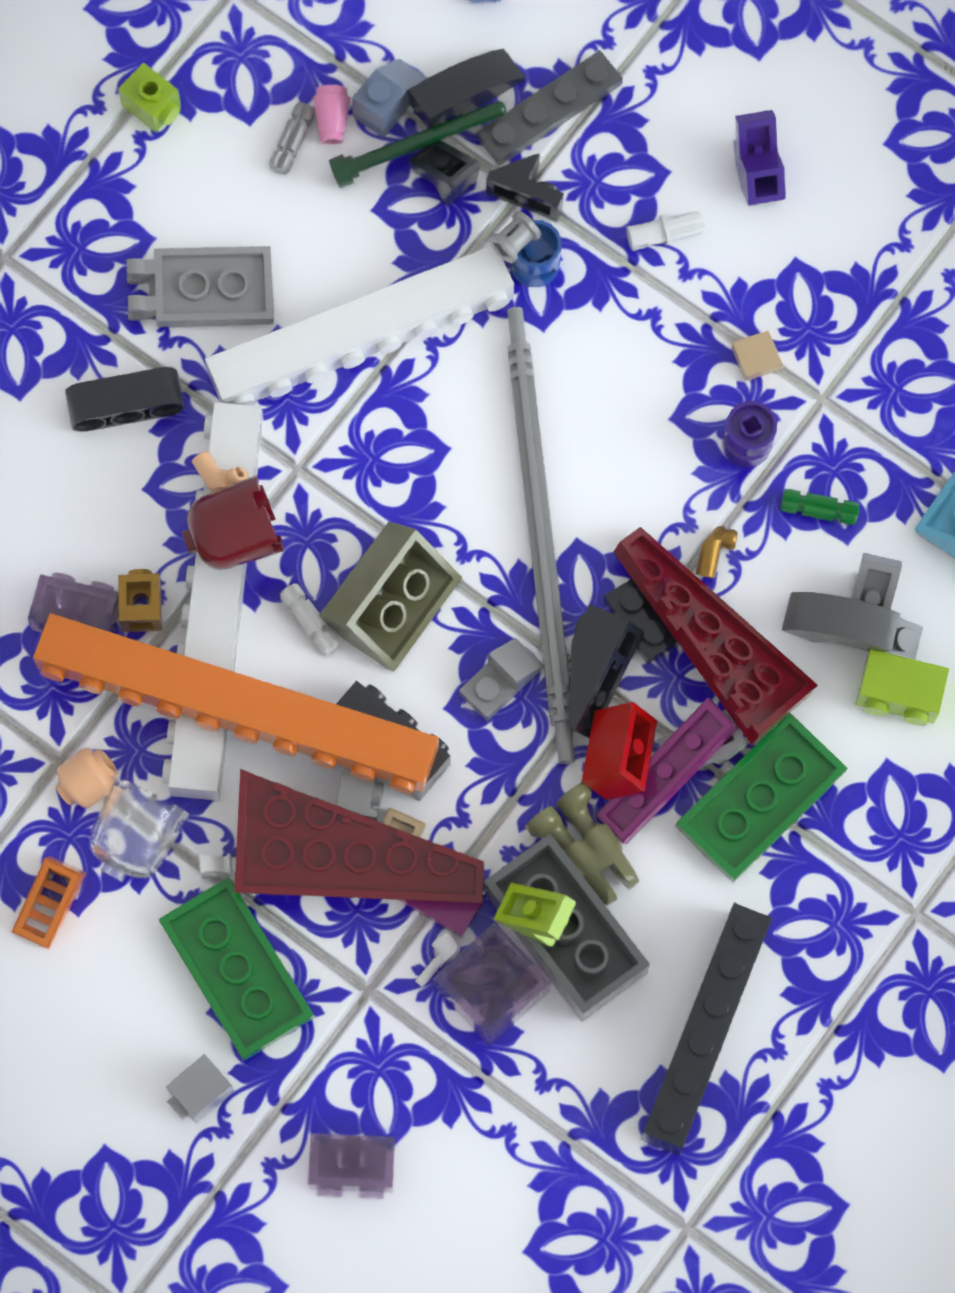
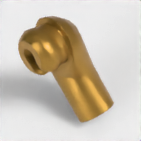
M717 526L702 542L696 575L715 578L721 548L733 550L736 546L738 532L735 529H725V526Z

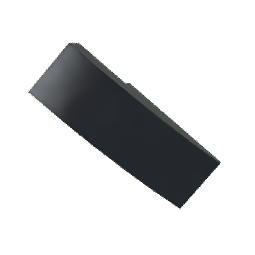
M501 48L455 64L408 89V103L428 129L446 122L457 115L461 116L479 109L523 82L525 76L506 50Z

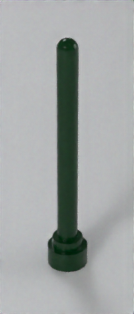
M497 101L353 158L350 155L344 158L342 154L331 158L328 162L339 189L354 183L353 179L360 177L359 173L503 116L506 112V106L503 102Z

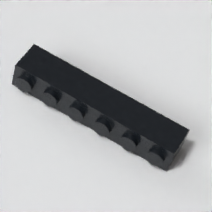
M735 902L733 903L640 1140L680 1155L772 917Z

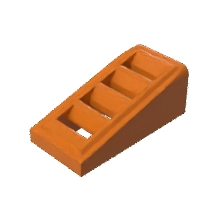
M45 857L11 932L50 949L87 873L54 857ZM54 872L69 879L68 886L66 887L49 879L51 873ZM44 887L63 895L61 902L41 894ZM38 902L55 910L54 917L34 909L36 903ZM29 917L48 925L47 933L26 924Z

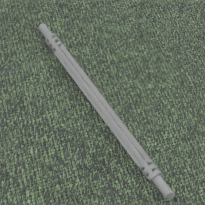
M512 307L507 310L511 341L507 349L550 725L555 726L559 764H570L575 762L572 732L568 727L570 679L531 344L526 342L523 309L521 307Z

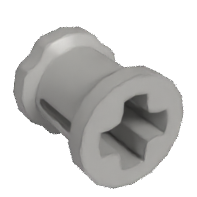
M516 211L512 215V221L498 234L492 233L488 240L500 257L509 263H514L518 259L517 253L531 240L537 241L541 237V232L531 218L521 211Z

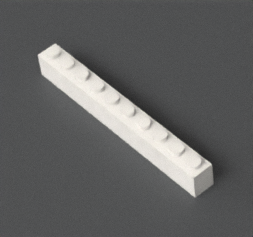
M214 402L213 416L206 415L204 439H210L208 452L219 469L230 470L238 466L245 469L249 477L257 475L264 421L262 406ZM204 483V490H197L195 500L213 491L209 490ZM196 552L195 566L188 565L186 573V589L192 590L190 604H183L181 627L187 628L186 642L178 643L177 654L235 672L247 563L229 569L217 570L206 565L201 560L198 552ZM180 715L179 719L169 720L167 744H173L172 759L164 760L162 782L168 784L170 794L173 797L220 801L228 730L219 727L218 731L206 730L195 724L196 719Z

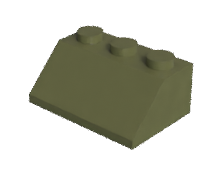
M388 521L319 616L342 639L388 670L394 672L460 582L462 576L416 529Z

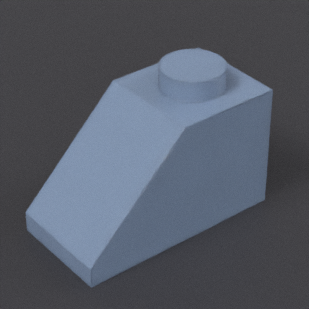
M400 58L375 69L352 97L353 118L384 138L411 106L408 103V89L424 81L427 77Z

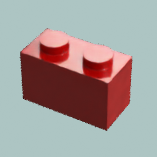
M634 702L595 710L581 782L606 800L645 792L657 720Z

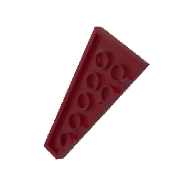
M639 527L619 542L613 553L751 745L757 742L813 693L818 684L642 527Z
M240 769L234 893L483 903L484 861Z

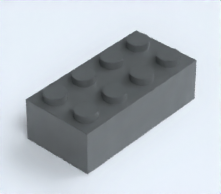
M548 834L484 881L483 892L497 910L511 883L564 894L576 902L567 925L563 929L559 940H556L553 946L544 945L514 930L513 932L581 1022L648 974L649 962L551 834Z

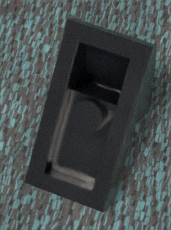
M442 140L425 146L408 160L414 173L435 185L447 206L452 204L476 183L481 168L478 160Z
M538 153L489 171L487 175L486 194L556 222L563 210L564 193L560 192L556 186L549 182L539 181L537 183L534 181L540 166V154Z

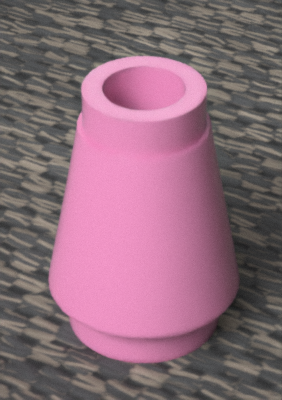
M339 85L317 87V95L313 96L320 143L335 145L343 142L351 98L347 96L346 87Z

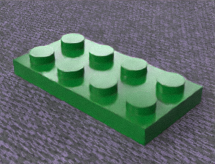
M789 713L677 821L675 827L734 883L847 772L848 768L800 721Z
M227 877L158 920L243 1061L311 1021L315 1016L241 895L234 893L235 885L230 877Z

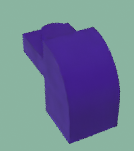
M773 109L736 115V140L733 141L734 155L741 189L748 206L785 200V166L777 148V125Z

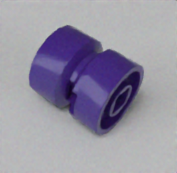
M746 401L739 403L730 411L723 432L722 448L725 456L732 463L740 467L751 468L762 464L768 459L777 434L778 422L774 412L767 405L758 401Z

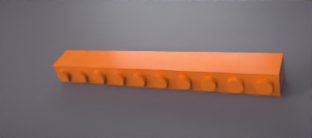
M52 613L48 616L33 656L37 669L41 670L40 674L48 679L63 682L64 678L80 682L79 687L91 693L102 694L103 690L118 694L117 699L126 704L140 707L143 702L157 707L156 711L166 717L179 719L180 715L196 719L195 724L206 730L218 731L219 727L233 731V736L241 741L256 744L258 740L273 744L272 748L275 751L288 756H296L297 752L311 756V761L319 766L334 769L335 765L351 769L350 773L353 776L366 781H374L375 777L389 781L391 788L407 794H412L414 790L424 792L439 748V737Z

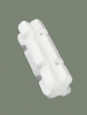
M291 584L280 593L282 602L288 610L292 609L293 617L308 637L315 639L314 645L322 655L331 653L339 646V639L331 629L327 630V623L319 616L320 613L309 599L305 600V593L298 584Z

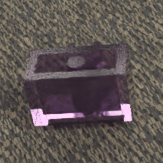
M54 572L52 576L40 574L27 619L31 629L37 632H43L48 616L52 613L114 633L119 616L118 592L114 591L113 586L103 582L93 581L91 585L75 582L76 579L64 573Z
M311 1134L308 1174L309 1189L317 1190V1196L324 1198H341L342 1191L359 1192V1198L384 1199V1193H393L395 1137Z

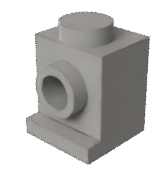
M344 767L336 805L378 821L377 809H372V806L380 807L384 783L377 782L378 778L376 777L374 781L359 779L350 773L351 769Z

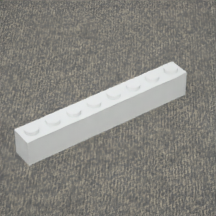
M489 246L205 358L207 372L220 403L254 406L257 400L270 395L273 398L283 396L292 390V386L305 381L308 383L318 382L327 377L330 371L340 367L345 369L356 367L364 362L366 357L378 352L380 354L391 353L397 350L402 345L401 343L413 338L417 340L429 338L439 328L451 323L454 326L464 324L471 320L474 314L486 309L488 311L499 310L513 299L514 283L502 257L496 253L492 246Z

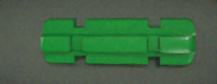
M785 489L783 492L781 510L784 512L796 514L797 511H802L804 516L829 521L837 518L839 523L853 525L857 521L859 504L857 502L844 500L843 503H840L838 498L808 492L806 496L800 495L801 491Z

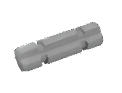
M303 102L295 104L291 113L292 118L288 119L276 145L278 148L274 150L269 161L270 169L283 175L289 173L293 164L292 159L297 156L307 134V126L311 125L315 116L314 108Z

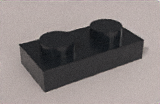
M633 579L604 595V601L614 615L630 621L644 631L637 650L647 665L679 646V643Z

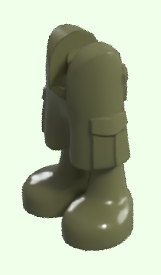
M581 782L565 793L556 803V807L575 826L583 840L576 841L571 836L553 806H549L538 813L525 825V828L531 836L536 838L546 837L548 834H551L601 901L608 906L618 899L610 884L601 874L602 871L610 867L621 883L629 890L639 882V878L622 852L623 848L620 840L617 839L607 824H598L596 826L587 807L592 791L591 788Z

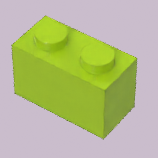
M870 649L865 660L855 705L864 707L865 712L876 716H887L888 713L903 716L905 722L913 725L925 726L927 722L934 724L940 713L949 668Z

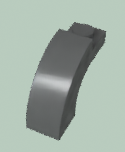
M791 592L781 630L811 642L837 643L868 652L870 649L915 660L923 626L900 618L901 613L868 602L824 593Z

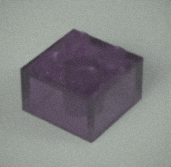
M496 922L489 926L433 977L434 987L489 1047L550 992L552 983Z

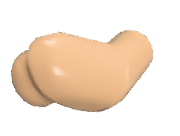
M208 451L200 453L192 460V464L204 483L213 492L249 478L247 471L242 467L237 466L235 469L231 468L230 470L219 469Z

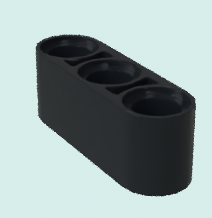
M161 367L80 382L65 389L71 428L77 432H87L168 417L184 410L178 371L172 367Z

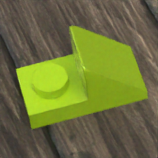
M511 883L493 920L544 945L553 946L555 941L559 940L563 929L567 925L576 902L564 894Z

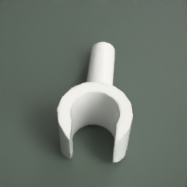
M445 933L432 943L438 956L432 960L415 980L422 988L439 968L459 955L460 946L450 933Z

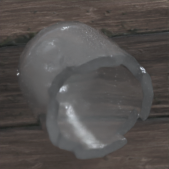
M116 777L88 839L89 849L94 857L104 863L101 871L122 882L126 875L138 879L148 878L161 867L190 814L174 804L171 806L158 800V796L154 793Z

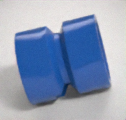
M532 220L539 228L541 237L537 241L531 240L517 253L518 259L514 263H510V269L513 276L521 284L539 288L551 283L560 270L562 239L558 230L552 224L543 220Z

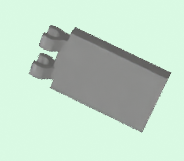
M271 246L154 248V259H127V284H142L149 281V296H128L129 320L139 321L156 316V327L274 324Z

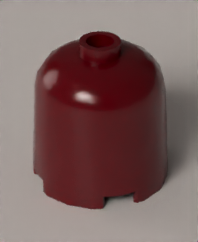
M258 475L204 495L195 500L190 506L187 515L189 529L182 531L183 538L189 553L198 552L201 560L210 568L217 570L229 569L284 551L281 535L276 536L271 521L276 520L263 485H259Z

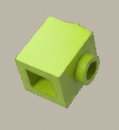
M144 62L118 88L121 106L155 133L164 124H171L180 112L181 103L178 89Z

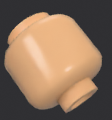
M83 748L57 768V777L60 784L56 786V790L68 805L71 806L76 802L83 808H90L116 788L115 776L118 774V770L101 749L94 751L90 748Z

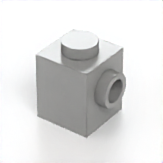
M204 1053L166 1086L172 1095L166 1102L182 1120L189 1115L197 1124L233 1093L234 1089L231 1083Z

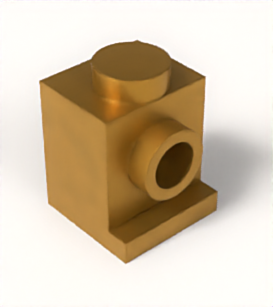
M133 569L128 571L127 575H118L119 623L122 632L163 631L161 581L159 574L152 573L148 569ZM140 597L149 600L147 605H134L135 601Z

